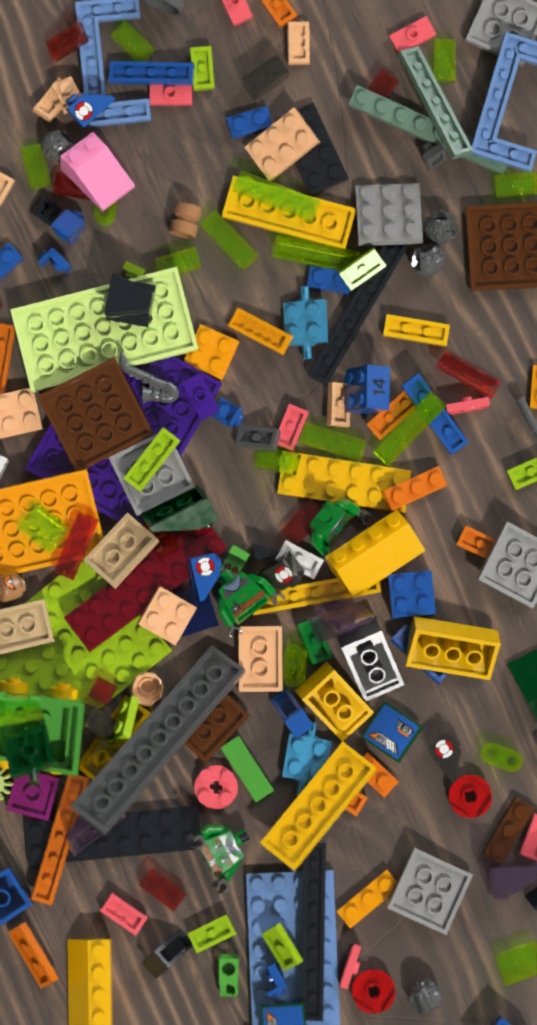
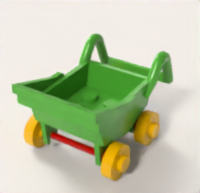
M14 677L0 681V768L9 769L3 737L12 735L20 730L18 718L27 717L28 727L35 728L46 725L48 728L55 767L43 771H49L51 774L78 776L85 702L77 700L78 689L71 687L69 683H58V686H50L49 696L21 695L28 693V683L21 682L20 678Z

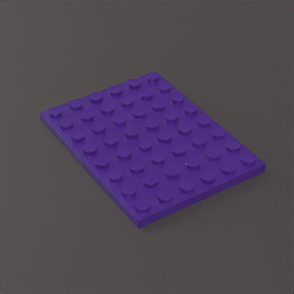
M174 356L135 366V368L175 384L179 390L178 399L173 403L167 404L156 401L142 404V386L149 387L150 385L148 383L144 384L140 379L137 380L123 372L154 433L148 438L158 434L164 427L180 440L176 449L181 457L201 423L181 382L201 373L214 399L223 384ZM52 424L48 427L25 467L27 471L41 479L75 471ZM109 458L88 467V475L97 510L117 522L128 512L142 525L144 520L141 515L136 516Z

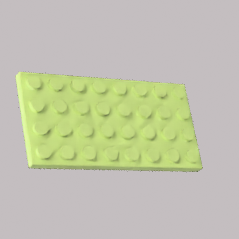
M173 267L128 279L130 281L156 285L149 327L106 320L105 307L110 284L10 309L31 392L35 393L54 388L115 357L119 364L120 352H123L127 358V364L135 367L199 350L178 268Z

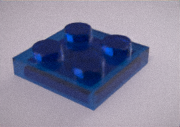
M193 588L174 594L197 607L180 638L219 626L209 594L204 601H196Z

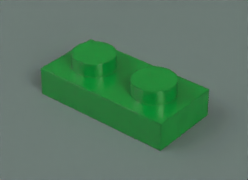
M318 618L296 625L311 666L332 658Z

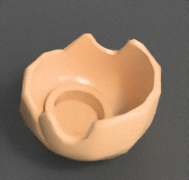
M143 672L133 679L130 690L133 696L140 698V705L152 706L161 699L164 686L162 680L155 673Z

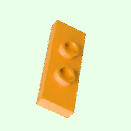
M238 307L227 325L229 328L281 355H284L293 339L292 335Z

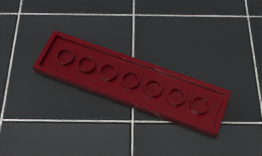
M211 526L201 528L200 530H181L148 554L116 589L110 584L106 585L67 614L64 620L90 653L143 614L158 586L172 592L191 578L187 558L208 553H216V556H220L228 548Z

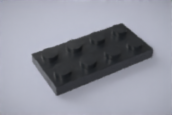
M314 102L297 110L317 136L320 143L294 163L309 196H314L349 180Z

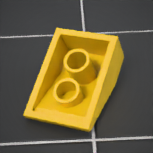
M327 661L295 690L300 698L342 742L374 713Z

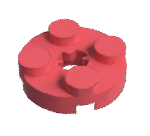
M218 765L209 766L202 770L196 778L194 785L195 794L199 802L206 807L221 809L231 804L238 792V782L234 774L226 767ZM213 781H219V785L223 786L222 791L219 790L220 793L215 794L214 790L210 789V784H214Z

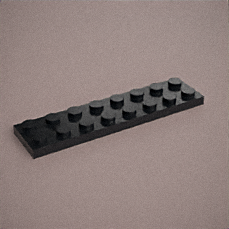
M199 806L125 812L106 835L85 819L79 817L65 862L197 850L191 848L195 841H189L188 837L196 835L201 830ZM55 819L25 822L28 866L41 865Z

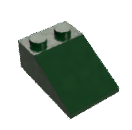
M198 485L194 489L141 514L142 519L152 532L200 530L201 528L212 526L218 520L208 497Z
M537 649L506 664L535 723L537 722Z

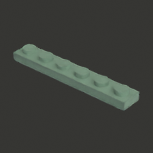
M419 46L401 50L398 57L452 160L471 155L473 149Z

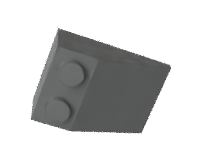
M377 621L338 637L342 651L365 702L405 685Z

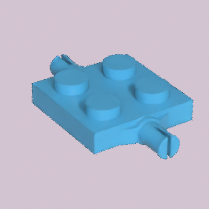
M309 286L300 287V300L283 303L284 331L293 336L289 346L303 347V359L308 360L312 359L311 346L319 343H328L327 301L325 299H309Z
M313 722L314 727H312V730L309 729L306 734L295 738L293 734H288L281 777L292 778L298 782L296 795L303 791L307 783L312 780L330 756L332 741L323 740L315 736L317 726L315 722Z

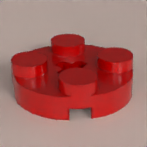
M464 775L457 778L451 784L448 792V801L453 811L459 816L476 818L483 815L489 809L492 802L489 784L483 778L477 775ZM474 791L475 801L470 800L466 802L465 792Z
M367 969L355 978L352 984V997L360 1010L369 1014L380 1013L392 1005L395 999V986L391 977L384 971ZM374 985L378 986L377 991L379 995L370 997V992L367 989L369 987L373 988Z

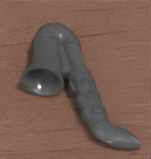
M120 352L119 365L121 370L130 377H134L137 380L140 379L144 384L148 383L150 385L149 387L142 386V404L150 401L167 404L173 403L178 399L179 390L175 384L128 365L124 353Z

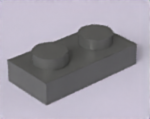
M239 425L234 445L238 448L276 452L281 431L276 428Z

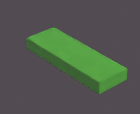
M239 736L221 747L255 802H258L274 791Z

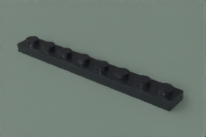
M409 244L384 245L379 256L386 264V267L360 285L330 336L328 343H326L310 370L308 377L327 387Z
M320 842L304 859L301 1002H305L306 1021H323L326 843Z

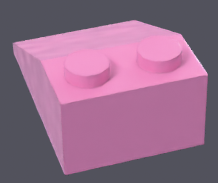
M93 132L60 156L61 170L102 212L135 188L134 183L109 148Z

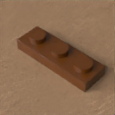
M515 797L483 854L502 865L535 808Z

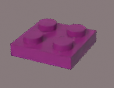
M37 773L40 784H35V786H30L29 775L15 778L6 810L49 821L60 778Z

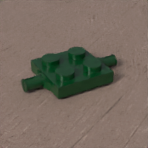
M20 717L18 718L20 730L12 735L3 737L9 772L12 779L29 775L30 786H35V784H40L38 772L55 767L48 728L46 725L35 728L28 727L27 717H22V719Z

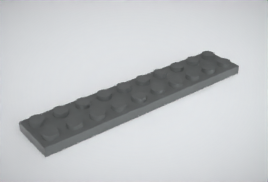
M211 645L70 806L71 809L106 835L246 673L245 669Z

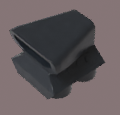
M112 274L105 307L106 320L149 327L156 285L130 281L118 274Z

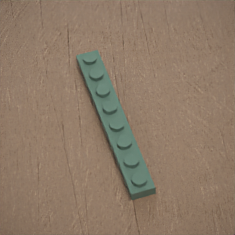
M359 85L356 86L349 101V107L426 142L429 141L435 146L440 143L447 151L431 118ZM466 135L470 145H472L473 137ZM472 154L461 157L503 176L507 165Z

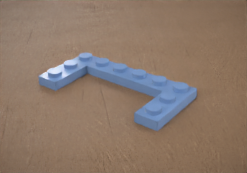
M89 0L75 2L84 93L106 94L99 23L141 18L139 0ZM149 98L112 102L87 126L91 128L151 121Z
M505 32L471 145L473 149L471 154L530 173L537 151L498 139L497 135L519 61L537 66V41Z

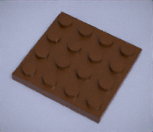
M537 202L466 206L470 292L537 288Z
M115 357L37 396L75 471L86 469L154 434Z

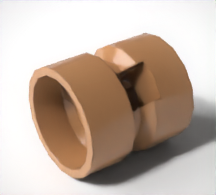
M175 203L173 216L176 219L171 220L169 233L185 239H196L198 226L195 223L200 220L202 208L189 203Z

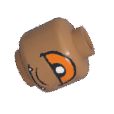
M17 573L0 575V601L6 603L20 600L26 591L24 579Z

